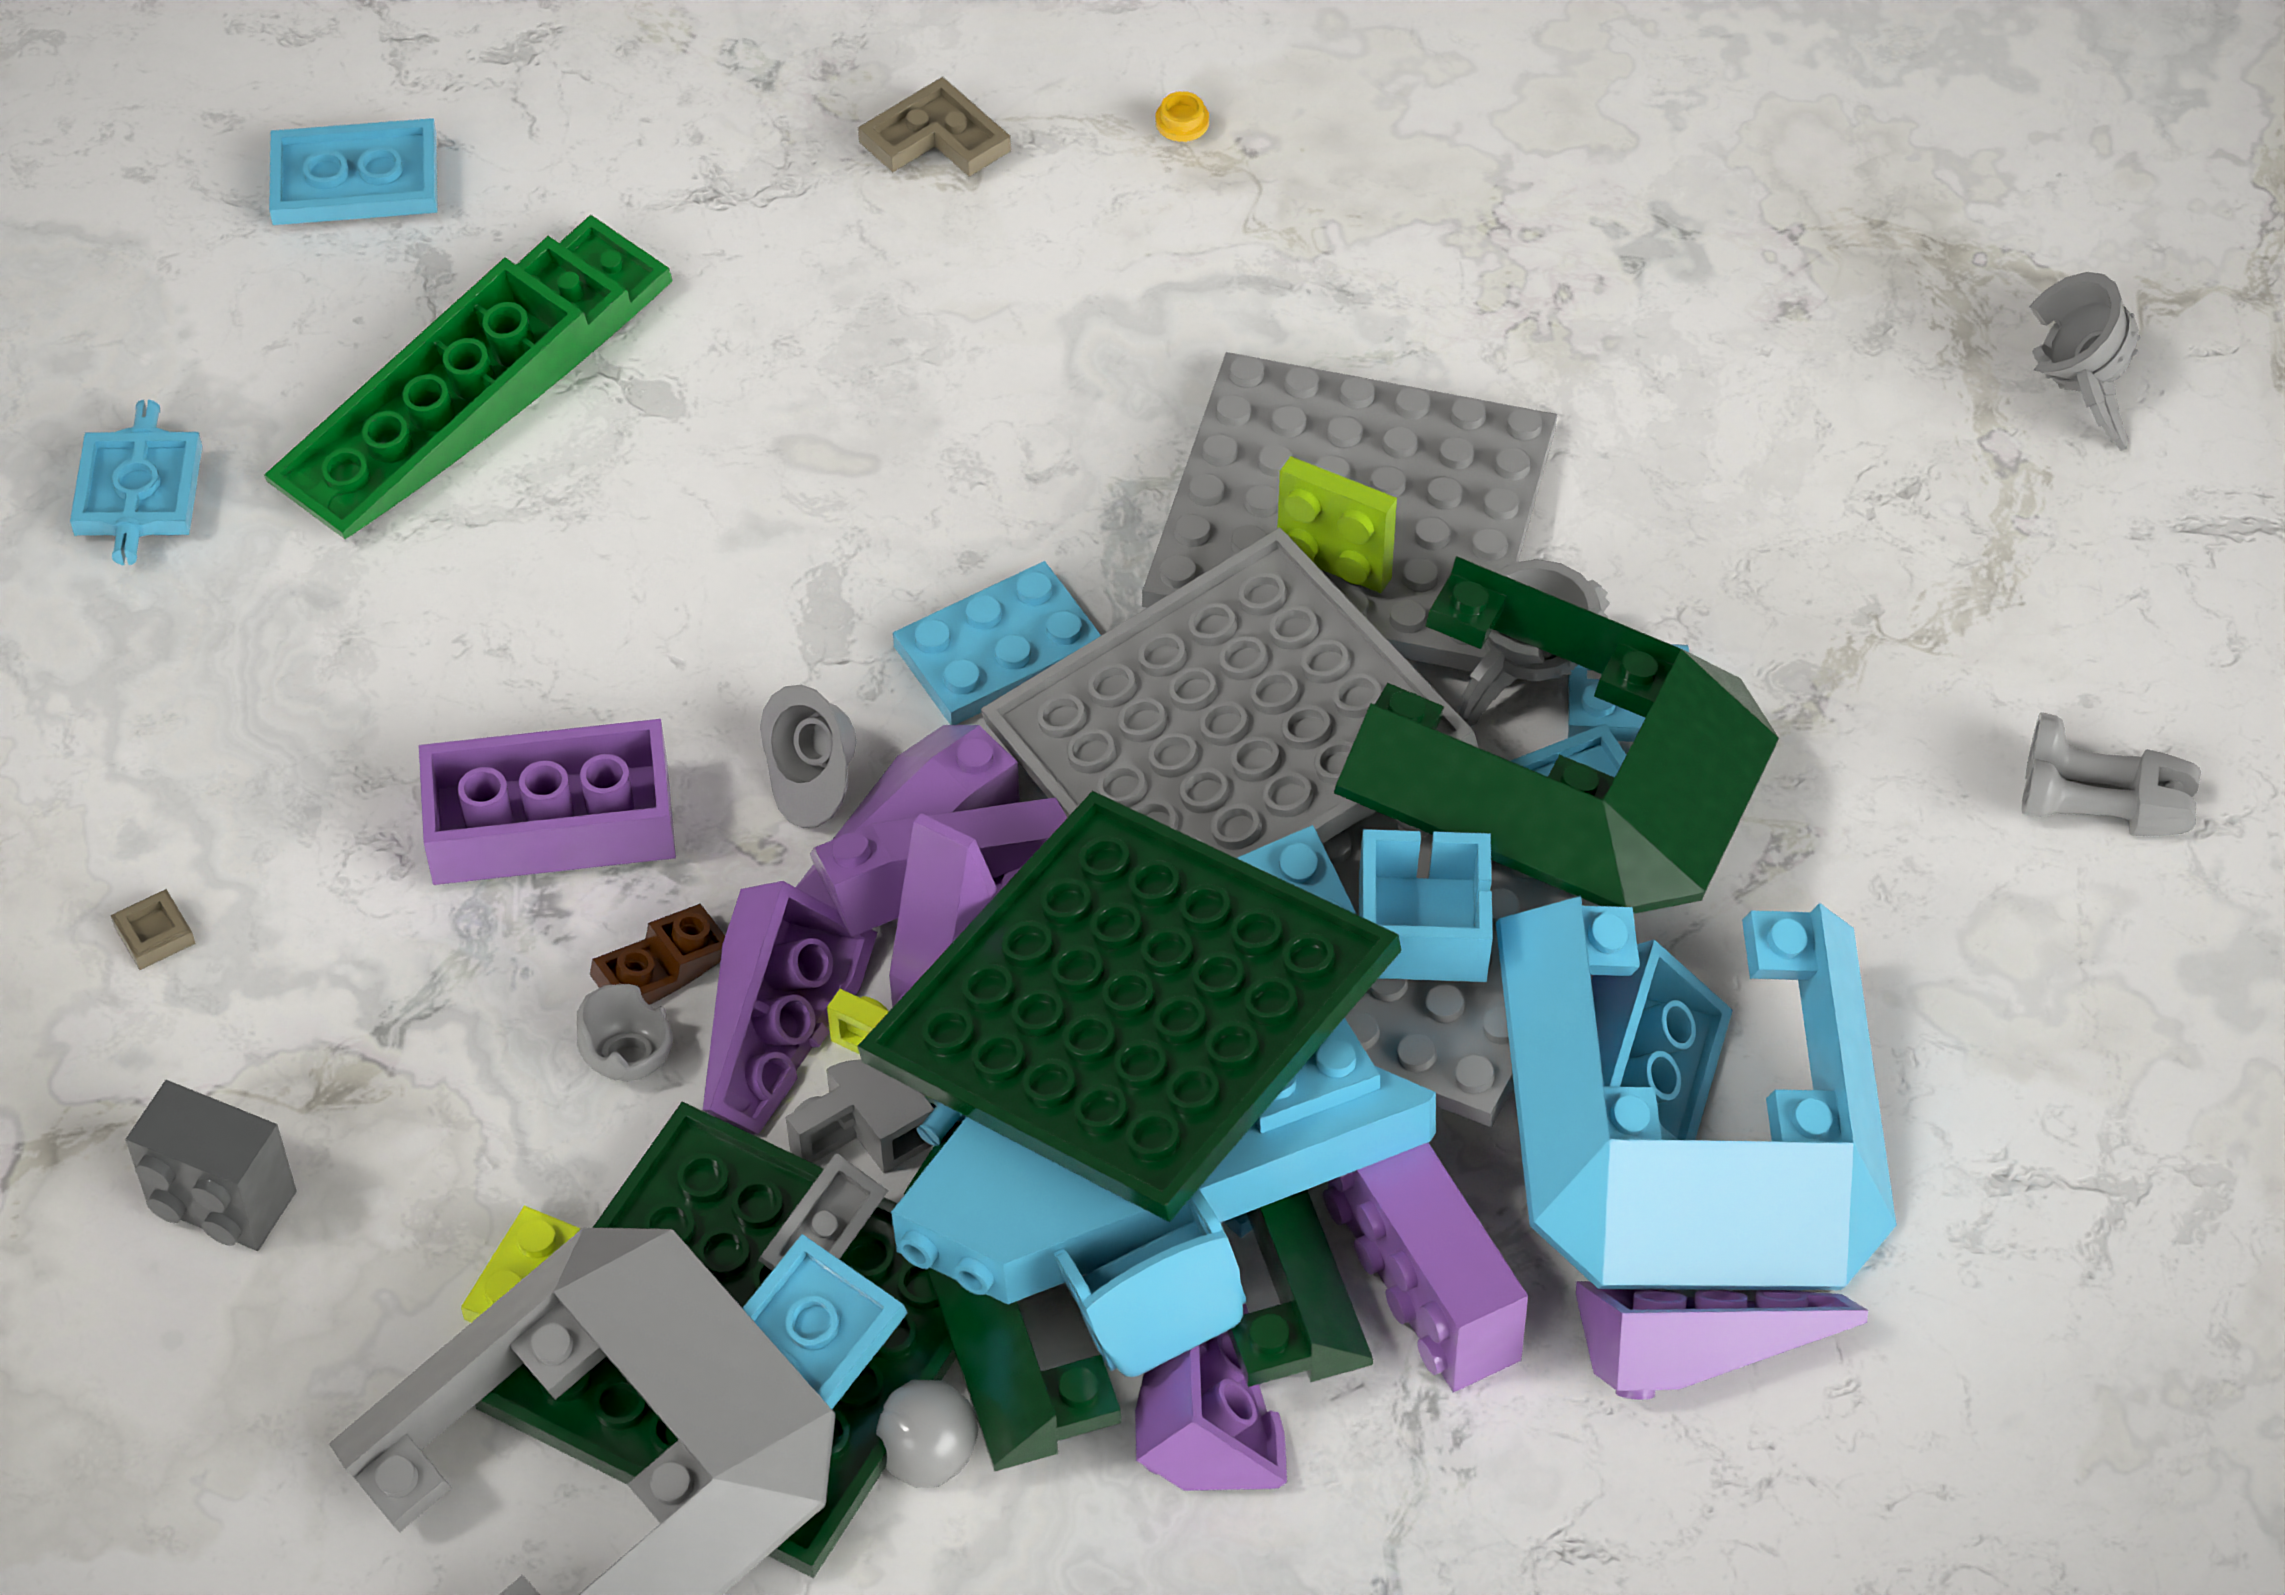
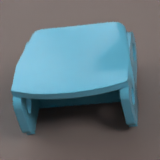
M1200 1189L1188 1200L1194 1220L1084 1276H1081L1069 1253L1064 1248L1053 1253L1064 1281L1078 1304L1093 1342L1110 1371L1118 1369L1126 1377L1139 1376L1235 1327L1243 1317V1304L1247 1300L1241 1286L1237 1261L1228 1237Z

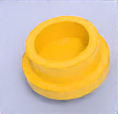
M1187 91L1174 92L1167 95L1158 107L1155 114L1156 128L1161 135L1170 140L1179 142L1191 141L1199 138L1207 131L1209 127V111L1201 98L1196 94Z

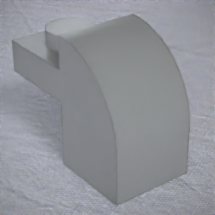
M862 1060L845 1061L827 1068L829 1093L822 1097L814 1096L805 1100L792 1114L786 1116L791 1153L811 1163L857 1138L878 1167L885 1173L933 1146L925 1142L917 1131L919 1125H922L934 1110L924 1095L863 1063Z

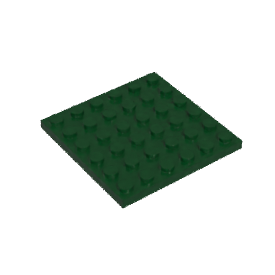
M1091 791L857 1047L863 1063L1170 1222L1402 951L1399 934L1095 791Z
M682 1101L592 1228L673 1229L743 1308L772 1272L771 1269L759 1262L758 1259L824 1168ZM885 1197L839 1260L901 1302L908 1313L832 1409L835 1413L825 1506L768 1555L813 1579L886 1467L887 1451L883 1440L876 1435L880 1414L884 1411V1404L889 1395L911 1380H942L956 1359L928 1270L911 1264L902 1254L897 1252L891 1211L898 1203ZM607 1356L556 1400L523 1363L475 1404L477 1410L625 1484L632 1481L678 1441L677 1437Z

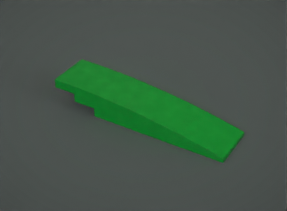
M591 214L561 242L558 243L550 236H547L517 264L504 257L264 474L266 481L343 539H347L439 475L573 370L673 282L669 267Z

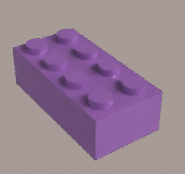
M661 719L419 745L423 841L433 885L676 858L668 763Z
M1428 1142L1328 1181V1189L1323 1191V1197L1329 1214L1337 1225L1340 1226L1345 1223L1348 1225L1356 1238L1354 1240V1247L1360 1263L1368 1274L1372 1275L1376 1272L1379 1274L1387 1287L1385 1294L1391 1312L1400 1324L1404 1325L1409 1322L1419 1338L1417 1345L1420 1356L1431 1374L1437 1375L1441 1373L1454 1393L1521 1361L1528 1295Z

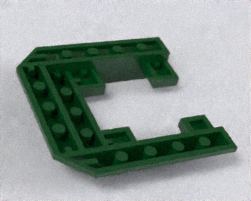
M1456 556L1451 574L1430 608L1425 627L1478 649H1482L1493 629L1602 674L1594 697L1645 717L1638 734L1615 777L1560 754L1547 777L1437 731L1436 729L1440 723L1445 706L1387 682L1376 703H1370L1336 783L1334 794L1433 835V832L1491 834L1492 861L1575 896H1581L1582 899L1599 906L1633 907V914L1702 901L1779 740V737L1742 679L1679 647Z
M963 1121L956 1122L941 1140L940 1145L932 1148L905 1190L904 1195ZM1306 1189L1247 1212V1217L1281 1303L1243 1314L1240 1322L1228 1330V1335L1247 1386L1251 1387L1304 1371L1307 1372L1310 1382L1373 1365V1356L1308 1190ZM930 1267L927 1268L994 1472L1058 1454L1057 1441L1121 1423V1409L1101 1354L1041 1371L1017 1301L1006 1304L987 1294H974L961 1286L957 1280Z

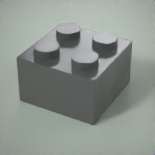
M169 1080L164 1081L125 1139L148 1208L165 1221L179 1223L182 1220L200 1227L212 1239L224 1245L233 1246L235 1243H239L259 1251L297 1192L276 1123Z

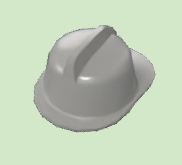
M802 684L785 686L770 697L763 709L760 725L772 793L778 810L790 823L802 828L819 827L832 819L843 803L848 786L847 766L854 756L856 747L855 730L849 717L838 706L829 703L817 690Z

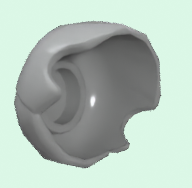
M631 984L604 985L587 994L577 1011V1046L582 1058L593 1070L615 1081L629 1082L646 1077L664 1065L673 1046V1036L669 1021L666 1020L665 1008L660 1006L655 1009L648 1005L641 995L640 988Z
M911 1380L889 1395L884 1404V1411L879 1417L876 1435L884 1442L887 1451L886 1469L894 1477L915 1488L939 1487L956 1476L969 1461L978 1436V1424L970 1402L945 1381Z

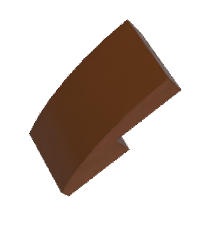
M700 903L649 922L644 940L593 958L590 976L599 988L604 985H635L640 988L644 1001L650 1005L689 984L721 961L725 935Z

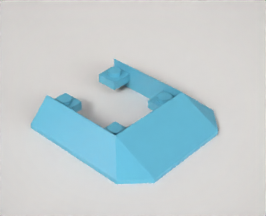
M1581 896L1502 917L1496 922L1529 1225L1598 1289L1842 1290L1897 1226L1855 932L1851 925L1821 903L1811 912L1750 911L1742 920L1750 979L1798 980L1813 1090L1775 1089L1766 1098L1772 1141L1661 1140L1655 1087L1604 1086L1591 975L1631 976L1640 967L1633 907L1582 906Z

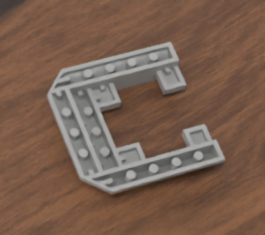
M582 1228L332 1440L329 1445L343 1467L354 1477L389 1522L401 1532L452 1489L421 1451L523 1363L556 1400L607 1356L677 1437L678 1441L627 1484L660 1524L579 1595H723L825 1506L835 1413L673 1229ZM521 1575L499 1595L540 1594Z

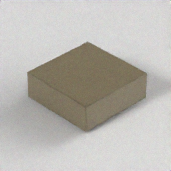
M167 889L110 915L114 928L139 970L196 944L190 927Z

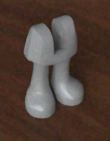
M2040 712L2034 729L2025 775L2027 781L2022 798V814L2038 817L2055 813L2110 815L2128 819L2129 834L2132 836L2183 834L2192 830L2196 824V802L2192 797L2198 791L2201 770L2200 767L2192 762L2148 749L2144 751L2142 757L2106 755L2077 749L2067 743L2063 720L2056 715ZM2072 781L2115 785L2129 790L2101 788Z

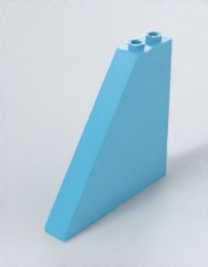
M1375 1066L1380 1074L1379 1090L1264 1133H1260L1254 1123L1199 1189L1221 1223L1430 1142L1436 1134V1092ZM968 1117L965 1118L891 1211L897 1252L902 1254L907 1261L919 1268L927 1269L930 1267L957 1280L961 1286L974 1294H987L1006 1304L1065 1283L1053 1254L1062 1248L1069 1253L1081 1276L1194 1220L1188 1201L1175 1217L1168 1222Z

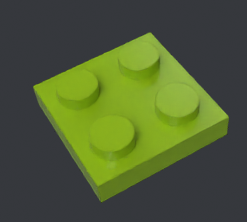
M1290 456L1279 471L1277 529L1281 528L1319 569L1341 577L1349 583L1358 584L1382 593L1392 579L1397 498Z

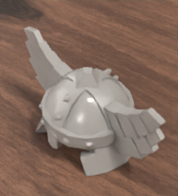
M2083 272L2065 277L2047 288L2029 306L2041 325H2048L2053 321L2056 322L2050 329L2043 345L2034 348L2032 351L2035 360L2038 362L2034 371L2045 373L2046 378H2052L2061 389L2081 391L2085 405L2090 407L2098 427L2102 426L2110 441H2115L2119 450L2122 451L2127 448L2128 436L2122 426L2123 422L2115 397L2114 381L2126 371L2133 356L2138 353V349H2135L2140 339V335H2138L2135 315L2123 306L2117 284L2105 274Z
M1534 559L1513 562L1495 571L1608 618L1604 613L1610 604L1605 598L1608 592L1596 581H1587L1581 573L1561 563ZM1492 629L1484 643L1486 655L1469 675L1472 679L1461 696L1464 702L1458 715L1471 727L1478 722L1482 713L1486 711L1491 702L1499 696L1504 688H1507L1517 678L1528 681L1560 679L1564 674L1570 675L1571 670L1578 664Z

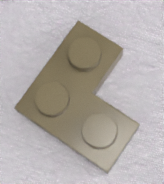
M943 76L858 127L859 143L892 173L934 147L968 177L1011 152V136Z

